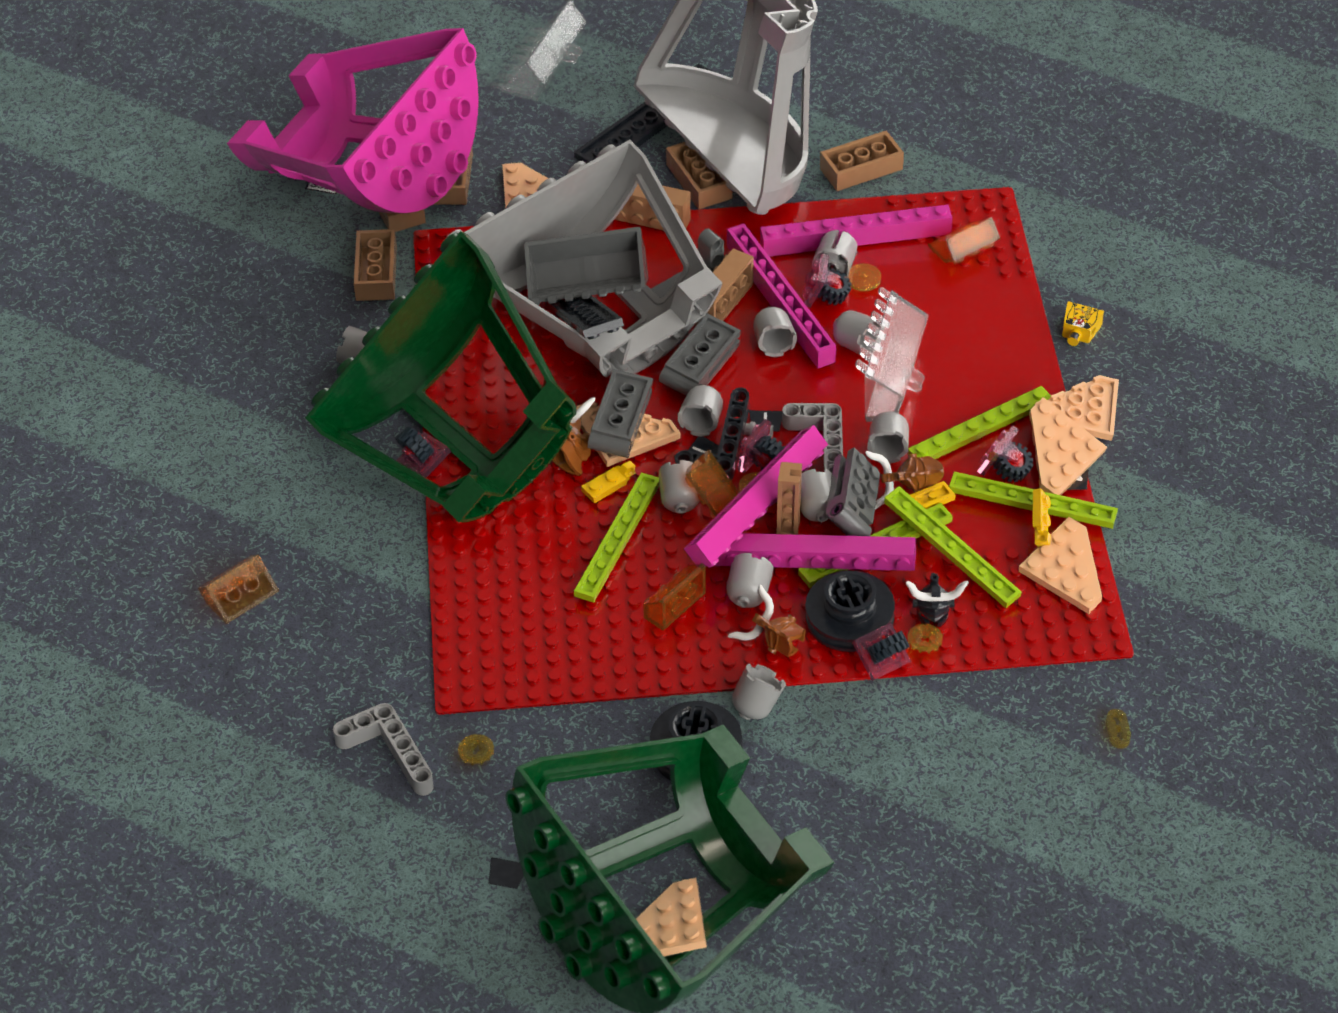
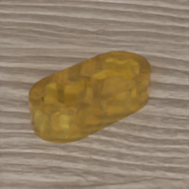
M1112 709L1107 713L1106 717L1109 740L1113 747L1124 749L1129 746L1131 739L1128 719L1122 710ZM1113 718H1117L1120 721L1119 725H1116V721ZM1117 733H1120L1121 738L1124 740H1120V738L1117 737Z

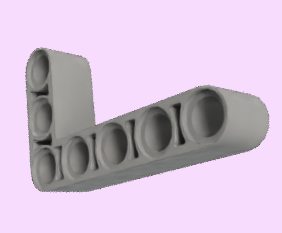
M833 403L786 404L782 409V425L785 429L803 430L814 425L818 431H823V438L828 443L823 449L824 470L826 469L832 473L835 457L843 455L841 407Z
M382 703L343 719L334 725L335 743L340 749H349L381 735L414 792L423 796L432 792L434 787L432 772L390 704Z

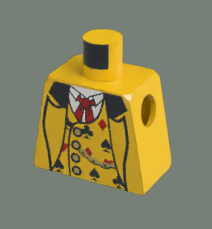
M1068 301L1062 336L1068 338L1067 342L1071 346H1077L1079 341L1090 343L1102 326L1104 311Z

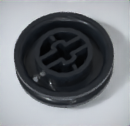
M860 571L835 572L821 578L810 589L806 598V624L813 637L831 649L844 652L866 650L868 647L881 641V636L887 637L891 632L894 624V597L888 586L871 574Z
M689 701L667 709L657 718L651 729L650 741L696 735V732L697 734H702L724 725L742 747V731L737 719L725 708L711 702ZM670 765L656 767L664 777L671 781Z

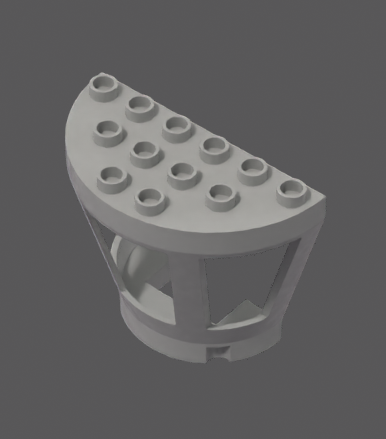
M677 0L639 66L633 87L645 98V103L648 106L656 109L665 118V124L675 129L685 139V144L689 148L696 150L705 159L706 166L716 171L726 181L727 188L741 196L751 212L760 215L767 214L770 209L782 205L793 197L800 186L807 166L811 32L818 12L815 0H747L748 4L733 78L697 67L667 63L703 0ZM767 43L778 52L772 99L758 90ZM802 69L800 128L789 115L793 75Z
M631 140L617 147L613 144L604 147L596 159L587 164L584 161L575 163L569 169L566 176L557 181L554 178H548L538 187L537 192L528 197L524 195L514 197L508 203L505 210L496 215L493 212L485 213L478 219L474 227L464 232L489 255L517 311L564 340L568 348L587 358L605 377L612 375L613 369L635 374L669 353L688 335L692 326L706 315L723 284L706 266L648 159ZM637 184H639L682 262L683 272L662 298H659L647 285L646 288H642L639 292L626 290L623 294H617L640 320L626 330L619 327L618 331L600 333V336L595 339L584 338L575 329L518 293L527 289L524 243L603 232L620 213ZM460 229L455 230V231H453L452 233H450L449 235H451V234H453V233H458V234H459V232L462 231V230H460ZM495 289V293H494V297H493V298H496V299H498V300H500V301L502 302V300L500 299V297H499V295H498V293H497V291H496V289Z

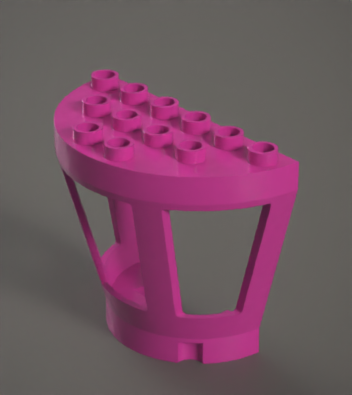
M452 28L325 54H308L289 75L304 107L274 139L264 120H248L227 144L243 164L255 171L279 173L289 178L313 183L340 193L366 209L384 213H410L423 210L445 196L468 166V157L473 144L478 117L475 47L469 43L463 28ZM435 57L383 118L355 115L356 89L353 73ZM349 142L360 143L342 165H334Z

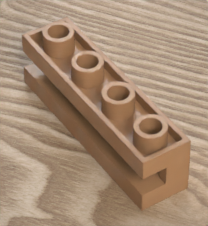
M781 462L777 498V534L798 535L802 483V464Z

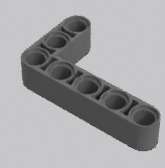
M705 229L698 237V251L706 266L712 272L716 266L720 265L724 258V240L712 230ZM683 271L651 288V290L659 298L664 297Z

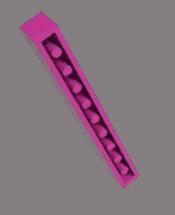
M948 205L760 227V245L768 256L817 251L822 237L832 230H839V238L836 245L842 232L845 231L855 239L857 246L950 235L952 214Z
M743 223L727 229V247L730 251L734 248L754 256L753 282L772 307L781 308L788 314L796 332L798 343L815 366L821 368L835 363V343L747 226Z
M814 425L801 430L684 548L699 569L705 566L709 568L714 566L719 561L718 557L727 553L731 549L730 545L743 537L742 532L750 529L755 524L754 520L762 517L767 512L766 508L777 502L781 462L802 464V471H806L813 465V460L818 459L824 454L822 450L828 443Z
M742 533L743 537L737 542L730 545L731 549L724 555H720L718 557L719 561L714 565L731 566L735 556L741 553H752L751 557L758 559L765 557L771 562L773 567L914 571L915 537Z

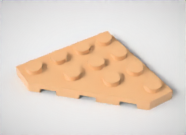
M522 163L503 164L505 207L518 195L528 197L537 192L538 187L548 178Z
M1098 375L1090 382L1077 384L1067 392L1061 391L1052 395L1047 400L1092 436L1112 441L1114 436L1118 379Z
M1042 398L1029 412L1032 423L1033 445H1035L1036 466L1039 472V487L1044 492L1062 495L1106 451L1107 446L1045 398Z
M593 403L581 416V429L584 433H591V428L600 407L597 406V403ZM644 414L629 458L680 439V432L672 420L665 418L662 420L653 419L651 415ZM597 451L607 467L629 459Z
M1068 517L1051 534L1050 545L1038 547L1019 566V572L1089 614L1101 602L1102 593L1087 528Z
M696 878L672 883L636 918L663 956L707 947Z

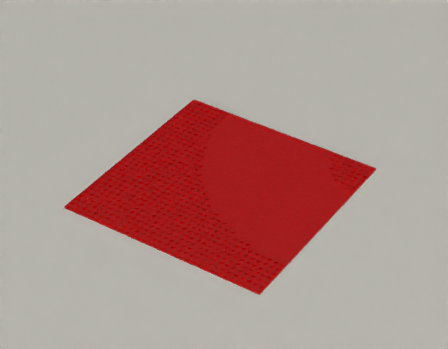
M986 188L783 203L778 207L770 209L764 215L751 212L747 206L690 210V222L686 230L696 248L698 249V237L705 229H710L724 240V256L731 252L727 247V229L743 223L760 244V227L948 205L952 214L950 235L857 246V254L848 274L852 288L844 302L834 305L833 302L830 305L827 300L823 302V298H818V293H814L815 288H813V285L818 275L815 271H812L811 264L816 251L769 256L835 343V363L817 368L798 341L792 350L790 348L783 352V356L771 357L765 355L759 348L756 340L754 319L761 310L772 306L753 282L752 287L724 319V322L741 330L738 338L740 345L708 384V386L715 388L721 394L723 409L716 429L711 431L710 435L704 437L717 445L720 444L730 396L736 388L748 390L749 410L782 411L783 407L789 403H833L839 405L842 410L843 456L847 459L848 450L855 447L879 470L880 474H884L882 465L878 461L870 459L865 453L868 451L867 446L871 423L875 416L882 412H896L907 420L909 425L908 448L1040 386L1051 396L1061 391L1066 392L1013 188ZM614 219L603 231L641 227L649 277L646 285L650 289L684 269L664 230ZM474 226L414 231L415 274L425 265L434 264L442 254L440 251L442 242L450 233L458 229L465 232ZM528 289L518 292L528 298ZM614 292L599 297L598 294L592 295L622 317L624 326L621 327L624 330L640 320ZM493 298L492 308L543 387L544 377L503 302ZM540 302L538 306H540L550 314L554 315L555 317L563 321L553 311L546 307L545 302ZM848 310L857 311L881 320L884 328L883 332L880 331L878 337L881 342L872 355H859L835 341L833 323L843 312ZM520 314L557 385L574 401L576 406L585 403L592 397H595L594 403L600 406L611 375L603 376L587 358L568 348L564 340ZM694 324V325L692 326V328L690 329L688 335H689V334L693 331V329L697 326L696 324ZM482 326L479 327L472 340L454 363L425 391L432 400L493 454L514 435L527 418L523 410L528 406L529 402ZM688 335L661 359L642 371L635 373L653 378L652 394L645 414L651 415L653 419L662 420L665 418L672 420L680 432V439L608 467L598 452L591 449V456L587 458V461L581 462L582 475L580 476L572 475L562 470L551 461L517 496L509 502H502L490 514L470 522L458 523L441 504L426 496L435 710L438 715L734 691L747 664H751L754 668L757 664L765 666L776 672L775 678L779 681L783 679L786 686L1126 659L1132 658L1134 655L1101 526L1077 521L1087 528L1102 593L1101 602L1088 614L1019 572V566L1038 548L1035 544L1033 511L956 493L954 501L943 505L953 516L952 522L945 526L1022 592L1021 597L1007 608L994 599L927 539L920 536L916 538L914 571L847 570L871 574L883 581L892 592L895 602L894 624L887 637L902 631L910 645L909 648L896 654V659L892 660L890 657L874 665L867 649L856 652H844L831 649L817 641L810 633L806 624V598L811 588L798 575L799 568L774 567L767 592L772 598L774 605L773 614L769 621L780 617H788L790 614L796 618L795 623L805 629V640L803 642L799 639L792 640L793 646L798 651L792 656L787 657L779 651L773 654L767 650L769 646L766 642L765 628L759 636L752 640L745 641L729 638L728 635L733 632H751L757 625L752 619L756 613L760 616L764 614L765 602L763 601L760 605L752 608H743L736 605L727 595V581L731 566H712L710 568L705 566L699 569L684 548L761 472V467H756V462H753L751 460L753 457L750 456L751 448L762 438L759 436L749 438V435H743L733 480L722 483L700 479V501L693 510L685 513L667 510L661 502L659 486L595 602L575 597V588L641 472L659 478L658 471L661 466L668 462H671V465L675 464L676 453L688 450L698 437L692 435L691 431L685 427L682 428L678 422V413L686 396L659 382V376L665 363ZM748 413V418H747V422H746V423H750V422H751L750 414H749V413ZM1029 415L937 458L936 460L944 468V476L938 483L945 481L949 486L953 473L959 472L1030 489H1039V472L1036 466L1035 445H1033L1032 423ZM781 422L779 431H773V437L777 439L776 442L781 441V446L783 447L801 430H787ZM423 427L424 439L434 449V453L424 462L425 478L440 486H445L471 472L468 466ZM580 427V430H579V431H580V433L583 435L584 432H583V430H582L581 427ZM1008 442L1009 444L1015 442L1016 446L1020 443L1022 444V449L1026 447V452H1031L1032 454L1030 458H1033V467L1023 480H1018V482L1013 480L1008 482L1007 477L1003 480L1001 478L1003 475L1001 473L997 475L998 469L993 468L994 463L992 462L995 454L1002 445ZM908 453L901 457L899 462L890 463L892 472H897L902 463L909 458ZM823 455L813 460V465L806 470L816 469V472H824ZM628 461L635 465L636 474L630 477L627 485L596 503H593L581 491L582 485L618 465L621 467L622 464ZM881 475L876 500L881 498L886 491L885 483L881 482ZM1089 479L1087 490H1066L1061 495L1095 503ZM893 481L894 490L900 486L909 495L914 493L912 489L907 488L899 481ZM777 502L767 507V512L762 517L755 519V524L742 533L777 534ZM883 504L875 510L873 524L869 525L872 528L870 535L904 519L889 506ZM800 511L798 535L847 536L830 519L824 522L810 521ZM1049 515L1051 525L1048 526L1049 534L1051 535L1067 518ZM931 573H935L939 576L938 585L947 592L955 590L964 581H968V585L962 594L954 599L955 606L949 609L948 619L941 627H937L938 621L934 623L929 620V627H925L917 618V608H913V599L916 598L911 595L906 585L907 581L915 584L916 588L921 591L930 583Z

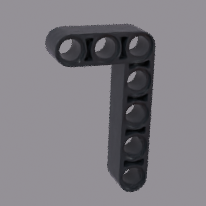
M736 388L731 393L717 455L682 450L676 453L675 464H680V460L696 464L700 472V479L722 483L733 480L750 409L748 390Z

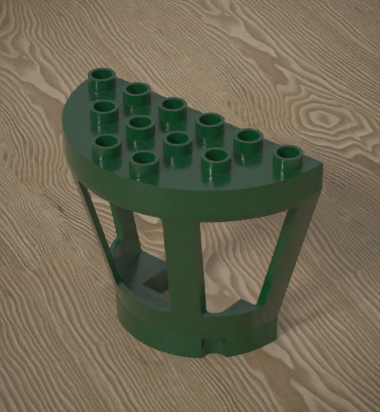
M460 231L459 234L453 233L442 242L440 246L442 254L433 265H425L416 273L414 277L416 285L407 296L402 295L391 303L388 308L390 316L381 327L376 326L366 333L362 340L364 348L359 354L341 363L336 372L339 378L330 388L320 390L313 397L311 405L314 408L305 418L324 437L441 504L458 523H463L490 514L502 502H509L548 466L572 430L570 422L576 415V404L557 385L497 274L489 255L468 234ZM495 289L544 377L543 387L492 308L491 303ZM480 326L484 329L529 402L528 406L523 410V413L527 416L526 420L495 454L425 393L459 357ZM404 409L468 466L471 472L448 485L440 486L352 434L366 430Z
M724 725L702 734L539 757L516 767L512 789L508 790L505 795L507 806L512 813L514 839L523 875L541 916L538 920V927L543 939L549 944H557L565 956L566 969L573 979H584L607 1000L631 1012L655 1013L692 995L802 886L825 875L834 864V861L806 827L784 837L782 841L739 788L738 785L750 757ZM670 765L672 792L677 811L584 851L545 799L547 785L552 782ZM685 843H690L707 871L728 892L725 897L702 914L706 940L747 907L764 910L695 977L683 982L673 967L694 950L663 956L605 878Z

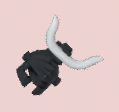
M931 573L930 583L921 591L916 588L915 584L907 581L906 585L911 595L916 598L913 599V608H917L918 620L925 627H929V620L934 623L938 621L937 627H941L948 619L949 609L955 606L954 599L962 594L968 585V581L960 583L951 592H947L938 585L939 576L935 573Z

